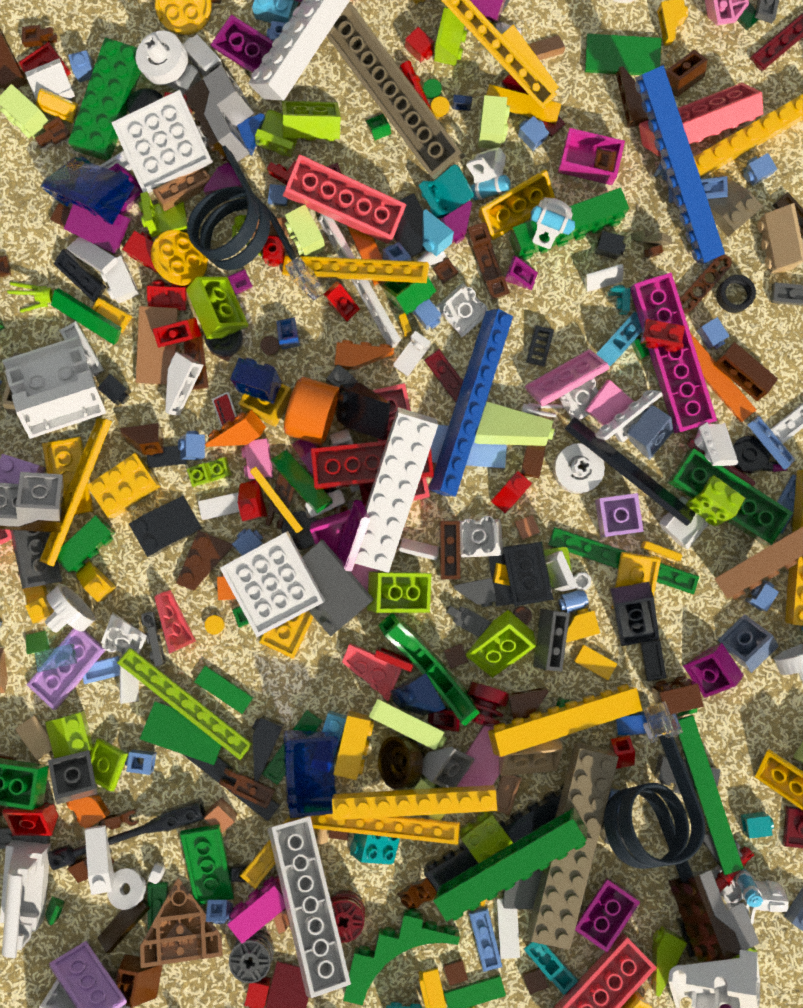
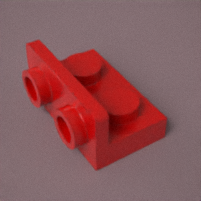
M153 280V282L147 285L148 307L177 308L186 311V289L189 285L182 286L164 283V280Z
M646 319L641 343L646 344L648 348L657 349L659 346L664 347L665 351L677 352V350L684 347L682 340L685 326Z

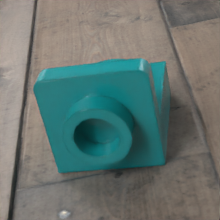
M623 285L614 286L609 290L608 296H620L616 300V309H619V315H627L630 311V288H625Z

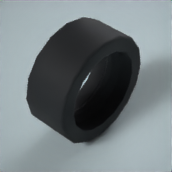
M736 274L728 277L719 285L716 298L722 309L730 313H738L753 303L756 298V288L750 278ZM738 283L746 290L747 298L742 304L736 305L727 299L725 291L730 284Z

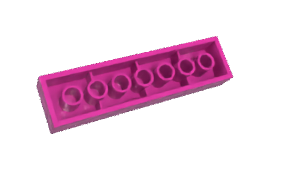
M672 273L634 284L630 287V292L642 331L646 319L685 326L682 340L684 347L677 350V352L665 351L664 347L659 346L657 349L648 348L668 415L671 416L674 433L696 428L707 422L717 421Z

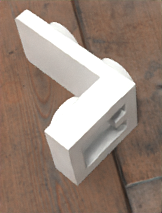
M415 331L411 336L409 344L394 362L393 366L406 376H409L430 348L431 342Z

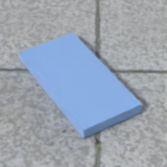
M438 425L431 445L432 463H437L449 427L447 425ZM473 442L466 466L505 469L507 445L477 444Z

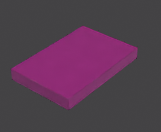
M77 193L64 229L105 250L117 254L130 218Z
M360 500L353 502L337 548L344 569L351 572L370 521V517Z

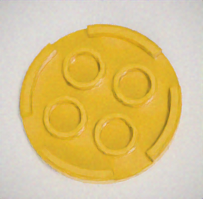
M155 0V9L159 20L169 31L178 35H191L202 30L208 23L212 12L211 0Z
M167 230L156 238L151 247V260L154 268L165 280L173 284L190 285L196 277H203L206 272L208 258L192 245L187 233L180 230Z

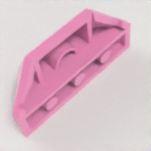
M705 0L707 16L716 25L735 23L749 5V1Z

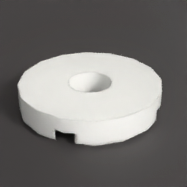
M125 868L114 873L113 889L111 892H107V896L115 908L121 910L132 909L144 898L146 882L138 870ZM126 883H128L130 886V892L128 894H125L123 891V887Z

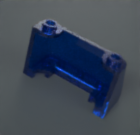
M80 156L79 158L74 157L45 178L40 188L59 203L68 206L69 203L88 210L94 216L99 215L104 219V222L113 225L135 185L129 181L130 177L121 171L116 173L93 164Z
M284 730L286 796L290 818L333 814V795L340 794L336 793L335 777L333 775V753L335 748H338V737L334 736L333 732Z

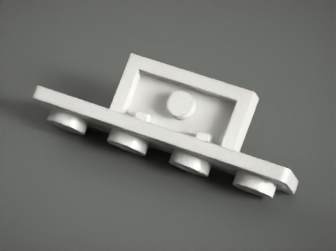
M656 390L644 392L642 397L629 404L625 411L618 413L611 422L600 427L599 431L595 434L596 438L607 440L615 434L619 442L627 440L629 438L628 430L630 426L634 423L636 424L640 420L642 412L663 396L662 392Z

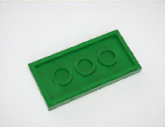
M587 34L585 72L617 74L619 67L623 66L630 75L640 76L660 67L661 38Z
M154 702L140 736V740L211 765L215 764L221 748L220 744L177 710L158 702Z
M220 824L181 830V842L193 897L196 902L202 905L207 904L208 900L234 899L235 894L233 884L229 879L230 870Z

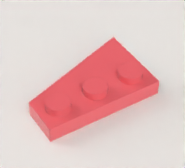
M171 590L156 595L154 598L169 654L196 642Z
M350 643L342 663L370 684L371 688L377 690L385 700L389 701L390 691L394 689L402 668L375 658V653Z

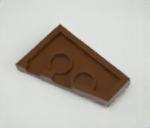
M198 530L176 584L195 591L228 551L231 550L233 545Z

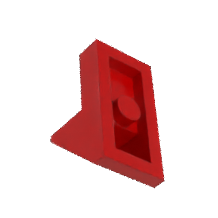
M294 160L288 171L281 164L276 165L270 162L267 167L269 175L287 185L296 160Z
M338 281L323 294L329 301L328 304L346 322L360 310Z

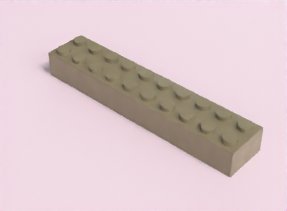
M349 1L327 34V37L429 175L436 180L452 165H456L461 161L465 154L357 9Z
M574 742L556 817L575 808L588 828L587 841L582 848L570 850L567 852L568 855L561 860L555 859L551 861L550 865L542 870L527 930L531 942L568 950L571 948L618 761V756L613 750Z

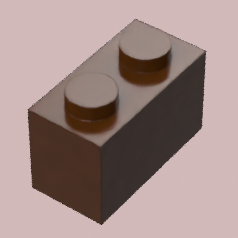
M696 50L691 51L666 70L673 95L676 97L705 77L708 59Z

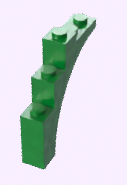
M391 613L378 625L384 636L422 674H427L434 688L464 726L480 713L468 696L467 690L461 681L447 670L441 659L398 616Z
M415 908L404 909L399 932H395L396 930L391 927L379 928L374 951L363 945L359 948L355 947L349 970L351 985L345 987L343 1001L363 1006L367 991L374 978L392 959L411 948L425 944L447 943L458 945L460 940L459 931L451 925H445V927L437 926L436 922L427 920L425 923L423 922V914Z

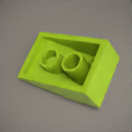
M507 610L489 625L466 653V657L493 678L536 647L534 632Z

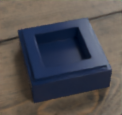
M454 94L452 108L454 110L471 111L472 97Z

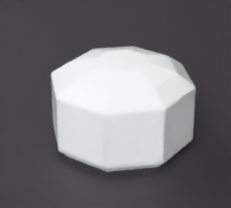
M577 572L573 576L577 584V590H587L591 586V577L586 572Z
M156 862L148 881L157 884L164 875L165 865Z

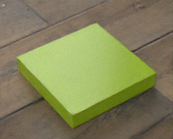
M97 738L90 755L95 783L108 791H114L128 753Z

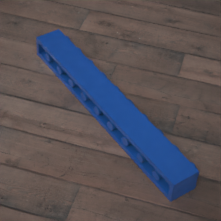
M664 65L635 77V87L641 95L642 108L647 113L649 119V129L654 133L656 139L654 141L655 147L660 151L662 157L661 165L667 172V183L673 190V200L679 208V218L685 226L686 239L692 247V257L697 263H706L724 255L725 252Z
M500 309L485 312L434 470V477L428 489L443 496L456 497L513 319L512 315Z

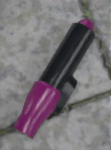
M768 462L761 471L780 472L787 471L788 468L784 470L778 462Z

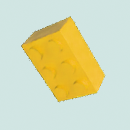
M137 453L132 454L86 485L108 518H115L161 487L141 455Z
M354 711L348 712L333 775L357 780L358 775H362L365 764L362 756H367L369 740H366L367 735L371 736L374 721H371L369 715Z

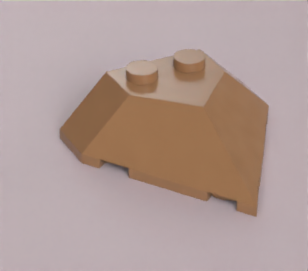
M179 878L174 883L140 945L141 968L223 956L220 932L212 922H206L205 912Z

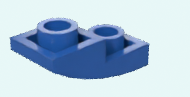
M638 712L637 714H630L616 719L618 735H638L657 732L650 716L652 713Z

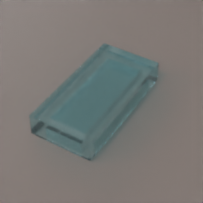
M74 644L35 653L38 672L77 663Z

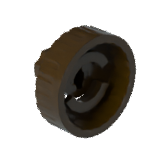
M408 736L388 737L382 743L378 755L379 772L385 784L392 789L410 788L416 785L422 775L424 752H421L417 742Z

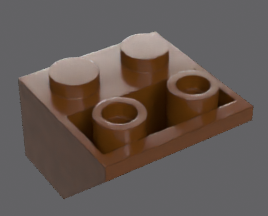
M685 676L673 678L674 681L668 683L666 680L655 682V686L650 687L656 704L662 705L666 716L704 707L699 684L685 678Z
M124 955L118 969L116 985L126 998V1006L133 1008L157 998L163 965L141 968L140 957Z

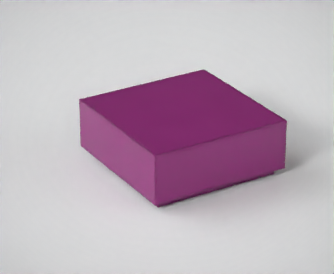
M245 269L228 276L236 295L253 287Z

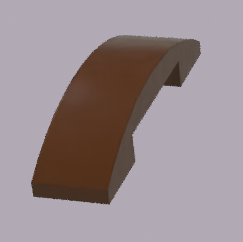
M486 222L468 227L467 230L472 249L491 300L509 295L510 292L491 244L492 239Z

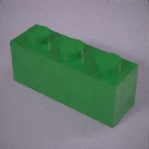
M95 515L61 547L57 561L67 572H79L85 566L84 562L88 558L93 559L100 552L98 549L102 545L106 546L114 539L112 536L115 534V531L101 516Z

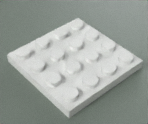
M180 90L111 122L143 192L150 193L155 188L171 180L190 174L213 163Z
M288 531L220 568L256 637L325 602Z

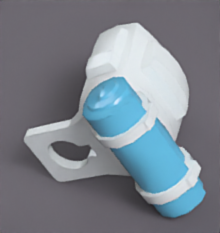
M499 147L476 154L475 159L468 161L466 164L474 179V184L470 186L474 193L472 198L474 201L485 200L491 196L504 194L511 188L510 179L507 175H503L506 156Z
M545 197L544 200H541L539 205L535 206L531 211V221L537 223V231L532 242L550 249L555 238L560 233L569 235L575 228V221L571 220L573 215L571 212L572 208L555 198ZM548 232L550 240L547 242L541 241L539 235Z
M742 869L734 877L736 884L740 887L743 894L745 908L752 924L756 910L769 912H785L788 910V899L779 883L770 880L756 881L746 869Z

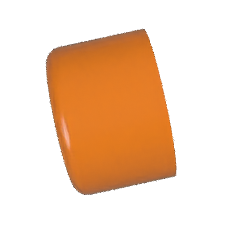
M301 377L294 386L287 406L283 427L285 434L323 446L334 418L340 387L308 377Z

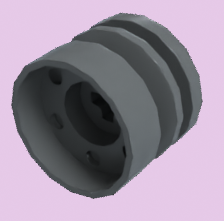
M258 930L243 944L237 938L229 956V967L231 973L239 981L250 984L264 978L268 973L275 948L273 940L267 933Z

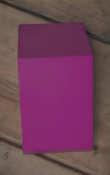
M513 256L505 280L506 282L532 290L538 272L517 256Z

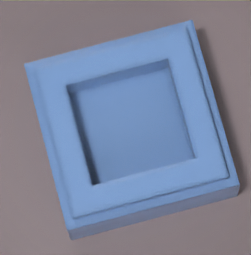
M270 184L268 204L287 206L288 198L283 197L286 186Z

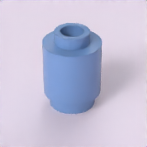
M584 590L562 594L561 599H558L560 609L565 610L567 613L584 609L585 606L589 605Z

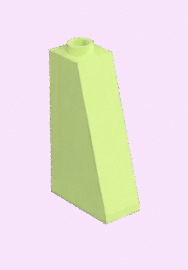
M486 402L474 443L546 446L548 439L552 440L555 429L552 428V420Z
M377 699L369 715L370 718L434 750H439V747L443 748L447 741V737H445L447 732L387 701Z

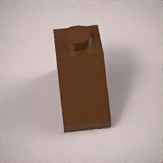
M159 423L120 428L125 442L143 455L163 453L164 437Z
M542 687L509 693L508 701L511 717L513 719L521 717L526 719L530 714L535 713L548 694V689Z

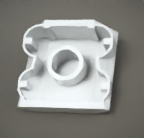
M60 58L25 72L36 101L40 88L68 100L75 97Z
M464 283L459 285L436 306L461 337L465 336L483 320L485 312L488 311L486 305L476 297L475 291Z
M592 378L559 397L571 420L574 417L581 420L589 415L585 409L599 392L596 388L595 379Z
M707 422L699 427L694 443L697 447L704 450L705 458L712 466L738 464L725 422L723 424H708Z
M682 496L679 499L686 505L688 501L686 498ZM669 512L661 518L659 523L663 531L678 545L687 550L708 526L705 519L698 514H695L692 522L686 526Z
M484 516L481 520L465 519L460 521L461 557L503 555L500 519Z
M558 551L546 556L548 573L554 584L553 590L562 592L575 589L577 584L563 552Z
M112 612L101 643L103 649L109 652L117 650L124 655L129 648H132L139 654L147 635Z

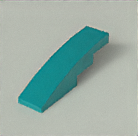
M530 942L524 948L525 952L563 995L578 982L577 977L548 945Z

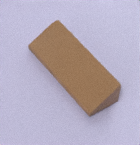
M559 35L528 44L539 60L563 54L565 51V45Z
M203 167L155 188L153 193L163 211H167L203 192L211 177Z

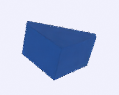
M262 113L250 117L237 125L239 133L250 152L249 155L254 153L256 148L255 134L257 129H261L265 120V116Z
M295 317L276 321L278 341L282 350L301 346Z

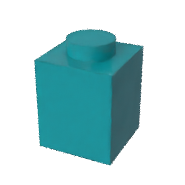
M765 812L741 814L743 834L749 839L773 836L772 829H774V823L770 815Z

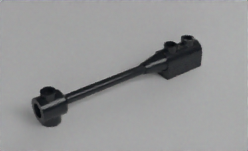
M202 798L166 809L161 815L145 823L143 826L108 837L109 845L144 833L169 832L204 820L206 810ZM68 844L49 851L48 861L51 869L57 870L74 864L77 856L86 853V845L74 849Z

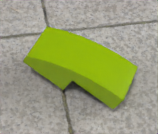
M227 457L187 469L192 487L232 476Z

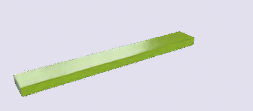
M129 648L117 662L118 665L237 759L241 760L252 746L251 742L132 648Z

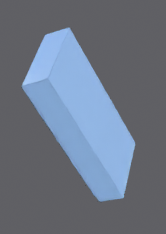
M119 656L96 661L84 675V684L120 676V665L117 664L120 660Z

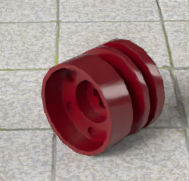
M470 682L467 694L474 699L473 703L480 712L472 722L486 727L501 724L500 721L493 719L494 716L499 718L504 716L496 708H506L510 695L484 684Z
M340 890L334 893L330 900L341 943H347L355 940L363 930L365 905L357 893L350 890Z

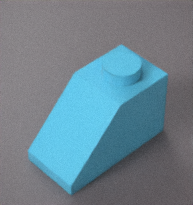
M425 209L422 217V244L428 252L433 253L437 257L452 244L454 231Z

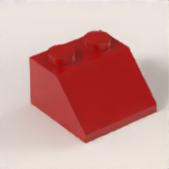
M44 803L43 806L34 810L7 807L2 812L13 836H52L58 818L54 804Z

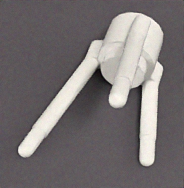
M528 403L523 404L522 412L535 416L556 417V414L538 411V408L559 409L564 408V406L560 404H547L542 407L540 404Z

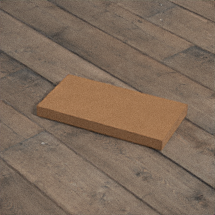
M139 306L136 383L167 385L168 368L171 359L177 352V343L158 348L152 329L178 322L179 309Z

